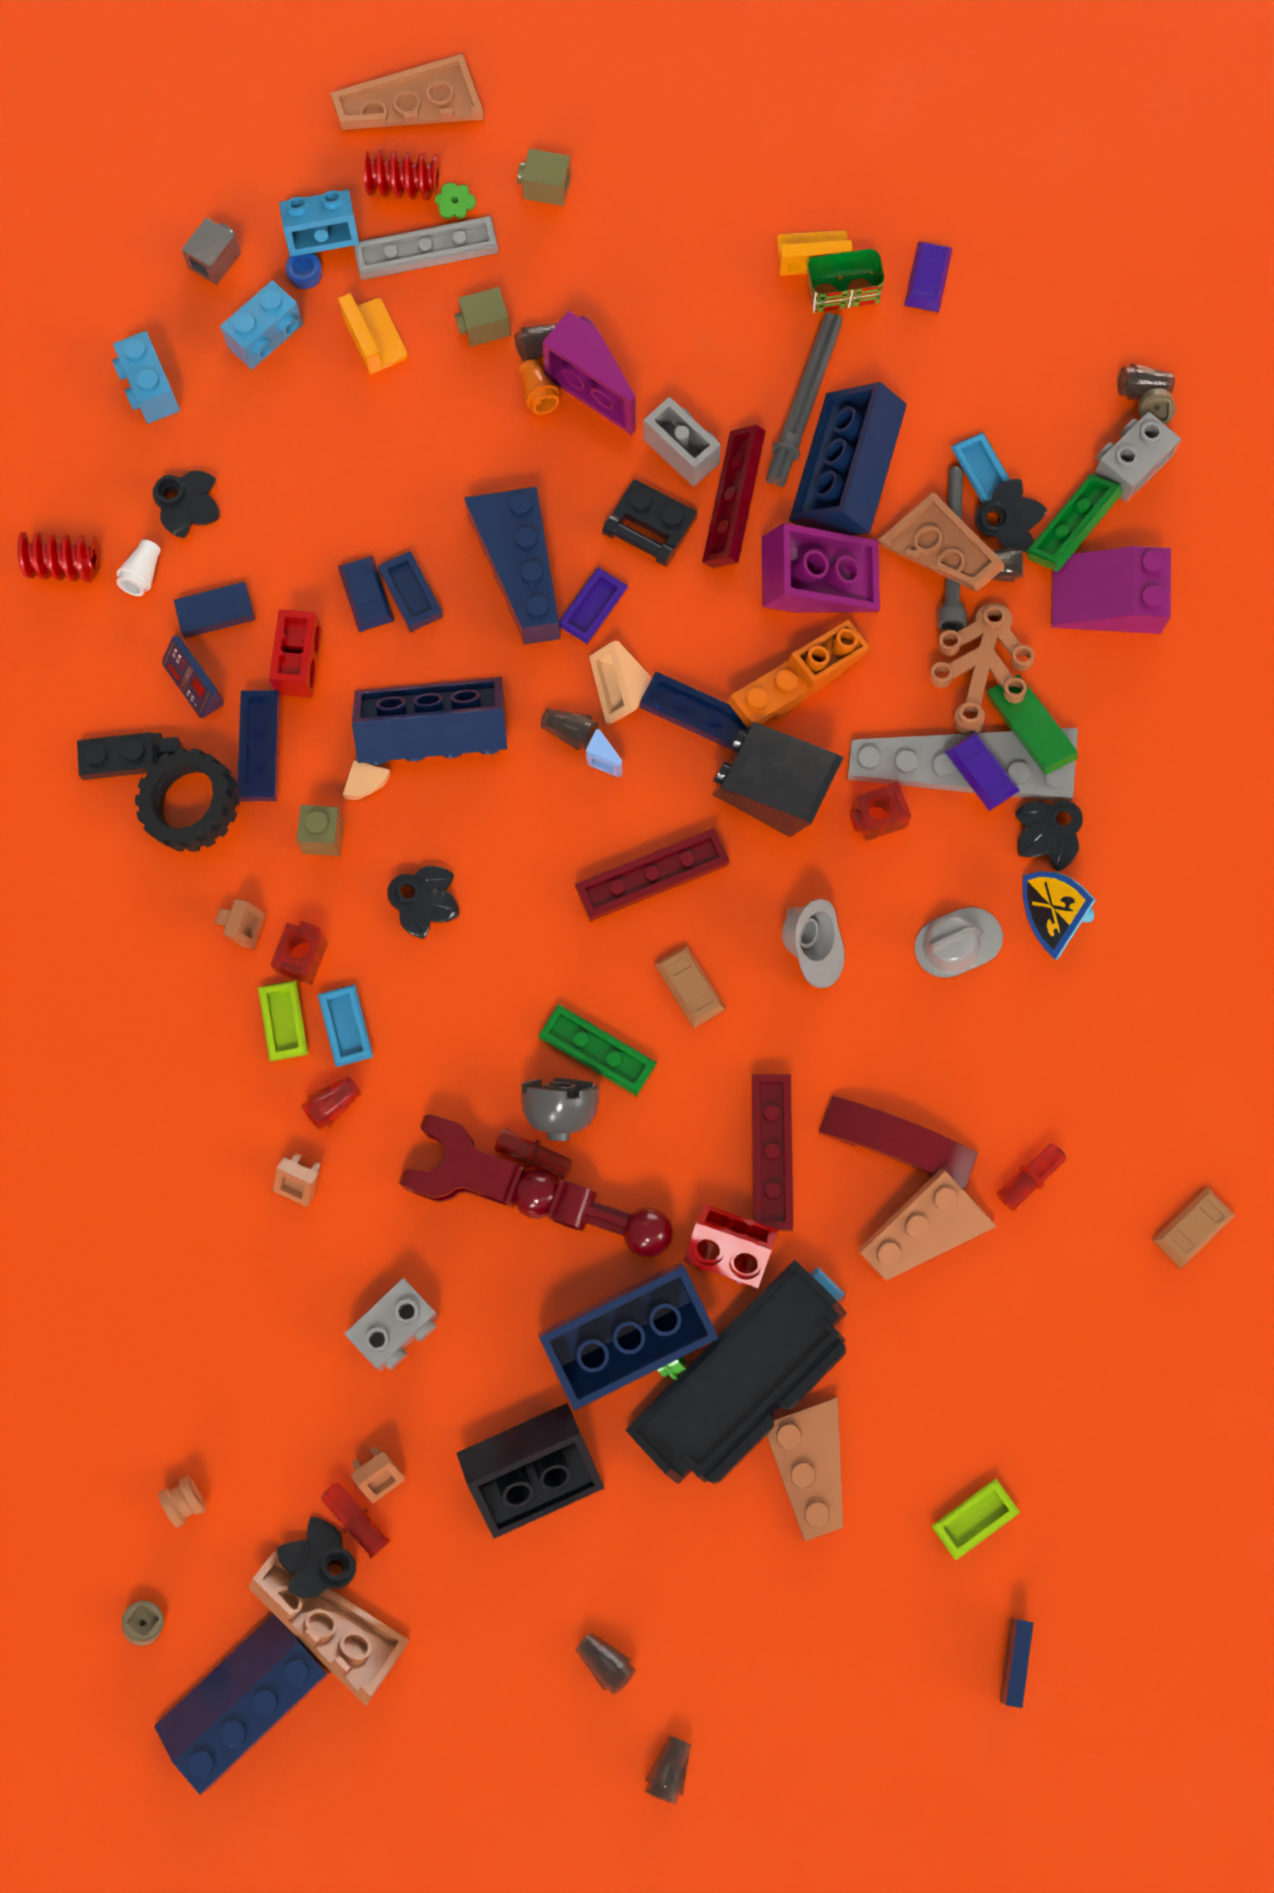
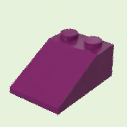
M568 310L542 342L546 375L563 390L632 435L636 430L635 395L595 324L587 317H578Z
M782 523L762 537V607L789 612L879 611L878 540Z
M1130 546L1072 554L1058 572L1052 570L1051 628L1161 634L1170 619L1171 548Z

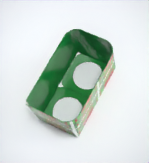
M864 249L809 258V262H807V285L813 313L880 302L884 272L880 255L876 250ZM859 278L869 281L872 285L871 287L848 290L850 282ZM821 284H830L836 288L837 292L821 294L816 292L815 288Z

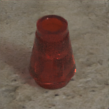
M347 1076L343 1080H339L308 1095L307 1101L301 1107L312 1124L320 1130L326 1125L331 1127L356 1098L361 1095V1092L355 1082Z

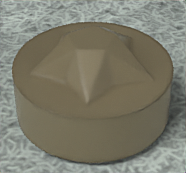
M1160 388L1151 389L1140 397L1138 401L1140 419L1150 412L1163 424H1167L1174 417L1176 410L1174 398L1167 390Z
M138 1601L130 1605L124 1612L121 1623V1630L125 1639L137 1646L153 1643L162 1632L164 1623L162 1611L156 1604L149 1601Z

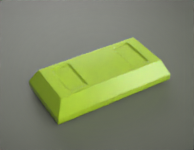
M296 980L258 987L269 1061L308 1055Z
M995 1478L931 1527L952 1557L957 1560L1018 1515L1020 1511Z

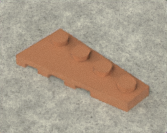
M463 54L330 93L342 130L484 119V112Z
M273 1552L253 1577L248 1588L367 1706L404 1652L410 1640L330 1588H327L322 1594L314 1598L305 1599L288 1592V1587L294 1575L282 1567L278 1555Z

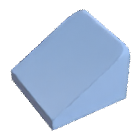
M596 729L586 749L588 765L615 777H621L623 773L622 759L602 732Z

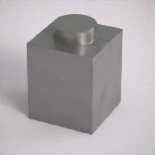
M205 218L181 249L188 268L217 285L241 254L235 232L224 223L216 224L210 219Z

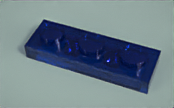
M655 672L640 701L641 709L729 748L736 732L739 729L744 731L747 728L729 704L659 672Z
M278 690L241 691L237 794L240 795V802L277 801L280 694Z

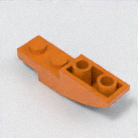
M847 620L792 653L789 660L732 694L728 704L746 727H749L753 722L762 724L772 717L776 720L841 675L863 657L871 647L851 622Z

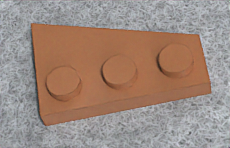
M934 492L878 539L881 547L975 592L979 591L1005 568L1002 560Z
M941 1168L870 1236L857 1251L887 1281L997 1226L957 1182Z
M837 1397L774 1420L773 1429L766 1435L804 1542L843 1528Z

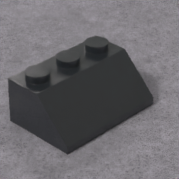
M568 1403L456 1453L467 1486L494 1539L604 1489V1485Z

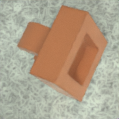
M235 899L231 911L226 909L218 910L214 923L225 926L223 935L241 947L254 949L266 914L248 901Z
M300 1154L294 1155L291 1160L283 1157L276 1168L273 1192L308 1207L315 1196L320 1163L315 1162L313 1167L308 1169L300 1165L302 1158Z
M373 1446L370 1451L374 1458L363 1466L357 1459L354 1460L353 1468L355 1472L351 1474V1477L357 1487L374 1504L406 1479L385 1451L380 1452L378 1448Z

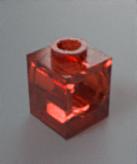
M898 782L855 796L852 806L853 810L849 811L854 830L862 832L865 842L908 827L911 819L910 811ZM873 807H880L886 811L888 817L881 820L875 819L869 814L868 810Z
M300 921L298 926L286 923L270 964L276 974L309 985L313 984L328 945L325 937L320 933L321 929L303 921ZM300 943L310 945V950L304 957L295 958L292 956V950L296 945Z

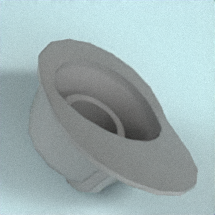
M819 898L803 907L788 908L786 910V920L782 928L784 947L798 958L802 973L812 986L818 988L832 986L839 979L845 960L844 946L834 907L829 901Z
M974 907L959 909L937 918L924 926L916 937L914 950L918 963L926 972L936 977L949 978L986 964L995 958L1002 947L1003 932L996 918L984 909Z

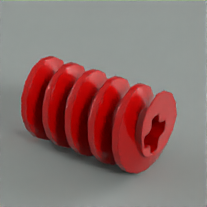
M378 149L374 160L370 159L369 152H366L364 186L369 196L375 195L378 188L383 197L389 196L391 189H393L396 198H402L405 190H407L410 199H416L419 191L422 198L426 201L431 199L433 191L436 195L439 183V159L437 154L433 155L430 164H426L424 153H420L417 162L412 163L410 152L405 153L402 162L398 161L396 151L391 152L388 161L384 160L382 150Z
M20 532L17 543L18 563L25 578L33 579L37 575L40 579L48 580L52 575L55 580H63L67 577L69 581H78L81 577L84 582H92L99 568L100 546L96 536L93 537L91 546H87L85 536L79 535L76 545H72L71 537L67 534H64L60 545L57 542L56 535L51 533L48 536L47 544H44L41 533L36 532L32 543H29L27 533Z

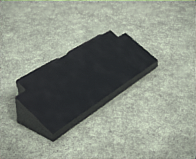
M794 1260L718 1336L719 1339L713 1341L625 1431L664 1474L677 1484L691 1471L704 1483L706 1481L713 1484L721 1482L773 1429L774 1418L772 1415L779 1407L783 1410L794 1408L845 1356L847 1349L844 1342L846 1339L834 1326L847 1312L826 1289Z

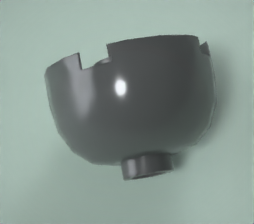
M554 1078V1082L545 1083V1086H542V1079L524 1081L521 1083L522 1111L531 1126L536 1130L547 1132V1139L554 1141L570 1140V1133L580 1132L592 1123L597 1114L599 1085L594 1086V1083L590 1081Z

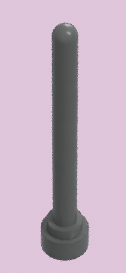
M953 466L948 472L947 506L962 520L963 471L960 467ZM946 578L945 602L942 603L941 608L937 612V627L942 631L954 630L957 632L967 627V611L960 602V584Z

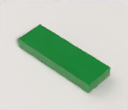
M1090 474L1026 551L1028 559L1058 572L1123 494L1121 485Z
M1019 674L1014 676L1022 679V677ZM1000 685L987 690V698L1044 775L1078 759L1077 749L1028 685L1026 696L1019 703L1008 702L1004 698V690ZM1017 687L1009 688V691L1013 694L1022 692Z
M559 1004L538 1036L541 1041L635 1097L639 1095L657 1066V1062Z

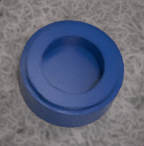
M310 253L289 257L286 262V273L293 286L300 289H309L320 282L323 272L320 260L315 254Z

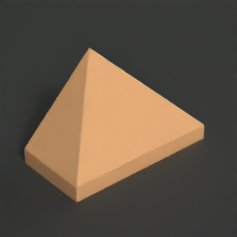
M618 641L609 643L589 656L606 724H613L635 711L653 680Z

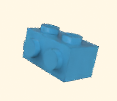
M349 189L343 191L332 190L321 195L304 198L294 197L288 201L279 202L282 225L290 257L359 245Z
M272 280L220 325L227 347L252 370L299 329L303 322L297 302Z
M147 331L113 343L118 357L112 359V362L120 380L127 378L131 386L125 389V393L132 409L140 408L147 424L179 412L180 408Z

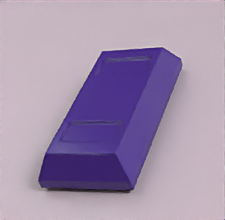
M918 242L904 306L939 313L952 248Z
M598 567L560 619L559 627L588 645L625 593L628 585Z
M976 731L945 751V754L988 811H991L1020 791Z

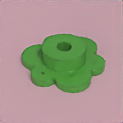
M446 183L441 188V194L435 197V203L439 206V213L445 219H450L454 216L462 219L467 215V211L472 210L476 205L475 197L469 194V188L466 185H459L457 187L454 183Z

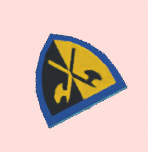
M1039 871L1023 875V900L1027 919L1034 935L1043 948L1054 960H1058L1080 924L1093 921L1094 911L1091 907L1096 899L1073 878L1057 872Z

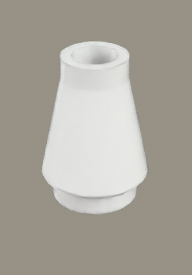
M141 540L135 551L117 570L118 579L116 583L120 589L133 596H142L145 591L151 589L157 559L161 552L157 544L149 540Z

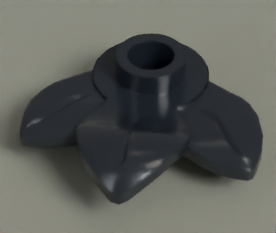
M190 471L180 478L167 475L161 477L156 482L153 488V499L157 506L161 508V523L172 535L186 538L191 524L208 525L220 518L217 504L208 495L216 482L212 475L203 471ZM169 492H178L174 498H166Z
M1011 479L999 484L995 488L991 500L984 502L975 514V524L978 530L988 537H996L1004 549L1013 552H1026L1030 548L1034 540L1028 530L1037 525L1047 513V508L1041 503L1022 497L1023 484L1021 479ZM988 513H995L998 516L999 521L997 525L988 523Z
M1036 800L1028 802L1018 809L1015 816L1026 826L1018 840V855L1021 857H1039L1048 853L1049 859L1057 871L1066 868L1076 857L1079 850L1076 833L1080 830L1083 823V815L1080 808L1075 803L1066 800L1057 801L1052 805ZM1061 812H1066L1071 816V821L1066 826H1061L1056 822V817Z
M425 866L414 876L402 874L390 882L387 888L388 901L399 911L400 924L409 934L424 939L428 934L430 922L443 923L458 918V905L452 895L446 891V888L454 878L452 872L442 867ZM401 887H410L413 891V897L404 898L400 892Z
M310 1518L306 1541L289 1542L277 1548L278 1559L282 1567L294 1575L289 1584L288 1592L301 1598L318 1597L327 1588H343L352 1581L356 1572V1563L353 1556L343 1549L341 1533L333 1525L319 1518ZM337 1564L341 1567L342 1573L333 1575L328 1571V1566Z

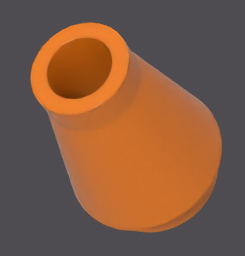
M532 359L523 362L519 366L518 371L521 375L527 407L538 415L552 412L559 405V389L541 369L538 361Z

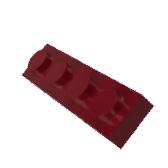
M757 424L730 431L702 561L711 568L739 562L766 430Z
M715 828L576 883L575 888L591 922L729 866L730 861Z
M752 1074L753 1221L778 1231H793L791 1074Z

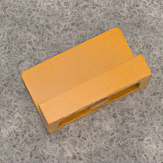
M844 230L790 233L777 236L780 276L807 274V262H809L811 257L853 251L852 240H848L847 232Z
M351 293L338 298L342 317L370 374L408 358L407 351L381 298H376L359 306L356 305Z

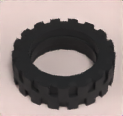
M185 748L176 749L174 754H163L159 757L160 761L157 764L152 763L147 768L148 774L145 779L141 778L138 788H140L139 795L135 796V805L139 807V811L136 812L138 820L145 825L143 828L149 835L174 850L183 852L184 849H187L190 852L199 851L201 846H212L216 843V838L219 836L223 837L229 831L227 826L230 821L234 823L237 812H235V807L240 802V795L235 790L238 788L236 779L230 775L231 771L212 755L205 754L199 749L191 748V751H187ZM194 772L206 774L212 782L213 791L209 809L200 820L191 826L179 829L170 827L164 819L162 806L165 794L170 786L183 775Z

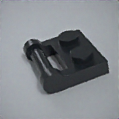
M634 479L613 514L606 520L602 534L611 539L617 537L652 555L656 558L657 563L667 567L697 519V511ZM627 519L667 540V542L662 545L623 523Z

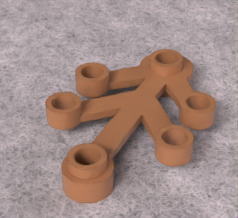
M989 603L982 606L976 614L974 623L957 632L954 630L944 631L939 637L938 648L940 652L947 656H953L959 652L962 645L982 636L980 647L949 664L938 662L931 668L930 681L938 688L949 686L954 678L974 668L966 703L961 704L957 708L954 718L955 728L963 735L968 736L974 731L978 734L983 729L985 712L981 707V702L989 671L1004 690L1003 695L1008 702L1019 703L1026 696L1027 685L1025 681L1021 678L1013 677L994 649L998 639L1012 656V666L1019 671H1026L1032 667L1035 653L1031 647L1021 645L1010 630L1013 622L1012 614L1002 604ZM988 617H997L1000 621L992 622ZM945 640H953L956 644L954 646H947L943 642ZM1026 655L1029 660L1022 662L1017 659V656ZM937 672H945L948 676L942 679L938 678L935 674ZM1017 687L1022 692L1013 694L1009 691V688ZM971 712L976 714L977 717L968 719L964 716V713Z

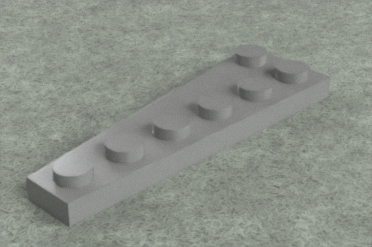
M1061 728L1077 749L1078 728ZM1012 731L978 733L1020 789L1012 797L1047 801H1072L1076 760L1044 775ZM949 734L855 739L851 741L847 780L975 793L945 754L947 749L967 737V735Z

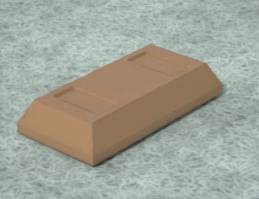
M687 945L654 964L693 1029L726 1010V1007Z
M1206 1187L1153 1241L1181 1269L1236 1215L1209 1187Z

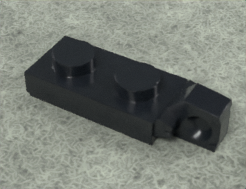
M151 732L77 740L79 776L82 780L148 773L146 771L152 763L157 764L160 761V756L165 753L174 754L176 749L183 748V744L179 737L162 738L161 733Z

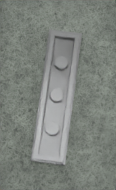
M491 216L361 241L359 245H354L361 280L499 253Z

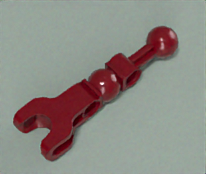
M430 1114L423 1117L420 1127L429 1138L443 1145V1160L437 1168L429 1172L407 1169L402 1173L399 1184L407 1191L439 1203L451 1200L462 1193H470L512 1208L516 1206L520 1213L529 1218L539 1219L548 1217L550 1221L578 1231H584L586 1224H590L624 1236L625 1244L633 1253L642 1257L650 1258L660 1255L668 1248L673 1237V1227L670 1219L657 1208L645 1207L637 1209L630 1214L595 1201L597 1193L588 1188L564 1180L559 1182L553 1174L546 1170L534 1169L527 1171L521 1165L477 1150L473 1139L461 1124Z

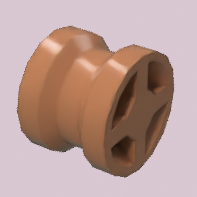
M189 1476L180 1479L178 1486L173 1489L165 1488L158 1492L159 1501L169 1520L176 1528L184 1525L187 1517L192 1514L200 1515L207 1511L198 1488Z

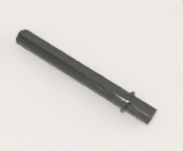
M831 312L824 315L785 426L778 442L772 446L774 456L766 475V481L769 484L775 483L779 487H783L793 461L799 459L800 451L798 448L842 326L843 320L839 315H834Z

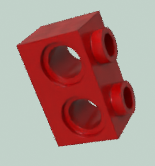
M279 609L269 674V681L276 695L313 698L322 633L316 612Z
M704 1203L683 1261L694 1265L699 1270L712 1271L731 1278L738 1284L758 1288L778 1230ZM705 1239L712 1240L717 1244H710ZM742 1253L751 1254L755 1258H749Z

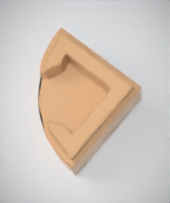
M354 760L343 792L344 799L359 800L374 793L379 788L381 789L390 777V770L366 763H358V761Z

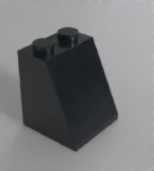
M753 722L744 731L739 729L733 737L729 749L734 752L729 762L723 761L717 769L712 780L717 783V786L712 795L786 836L792 837L812 823L844 757Z

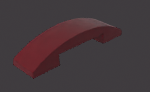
M835 1096L831 1099L818 1132L853 1147L855 1145L861 1146L924 1171L931 1178L942 1168L963 1190L966 1188L978 1155L977 1152L920 1125L881 1110Z

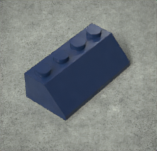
M877 382L826 393L789 521L793 524L851 536L871 532L907 406L902 399L884 384Z
M502 677L355 691L352 728L358 763L367 762L371 765H380L389 760L405 759L407 761H420L425 757L441 755L445 758H455L463 753L473 752L488 755L507 749Z
M680 1262L537 1333L574 1411L719 1339L684 1265Z
M273 1614L154 1727L172 1763L200 1795L210 1789L315 1689L331 1671Z

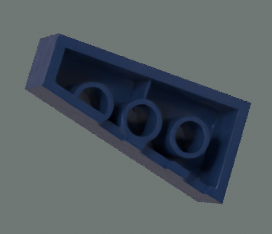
M537 487L465 497L467 517L474 528L484 555H486L524 645L561 639Z

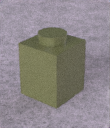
M529 149L526 162H520L517 174V183L522 184L523 199L564 206L572 176L571 157Z
M499 287L458 298L460 312L454 314L459 334L467 335L470 347L511 336L509 316Z
M300 805L297 843L302 853L341 856L344 819L339 807Z

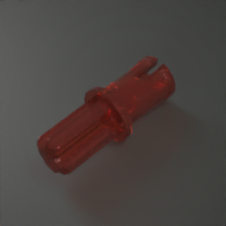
M507 1128L502 1130L501 1134L503 1136L499 1135L494 1150L524 1163L526 1169L534 1167L546 1170L560 1180H564L568 1176L572 1167L571 1159L541 1146L542 1141L540 1140L533 1142L509 1131Z
M1053 1143L1049 1144L1027 1166L1022 1164L1019 1167L1021 1171L999 1190L996 1195L1003 1204H1009L1008 1208L1014 1212L1037 1188L1040 1190L1044 1188L1043 1182L1066 1161L1067 1156L1060 1147Z
M340 1483L333 1484L322 1494L321 1500L343 1524L344 1528L342 1531L345 1533L348 1530L369 1554L370 1558L375 1556L391 1541L366 1514L369 1510L367 1508L363 1510Z

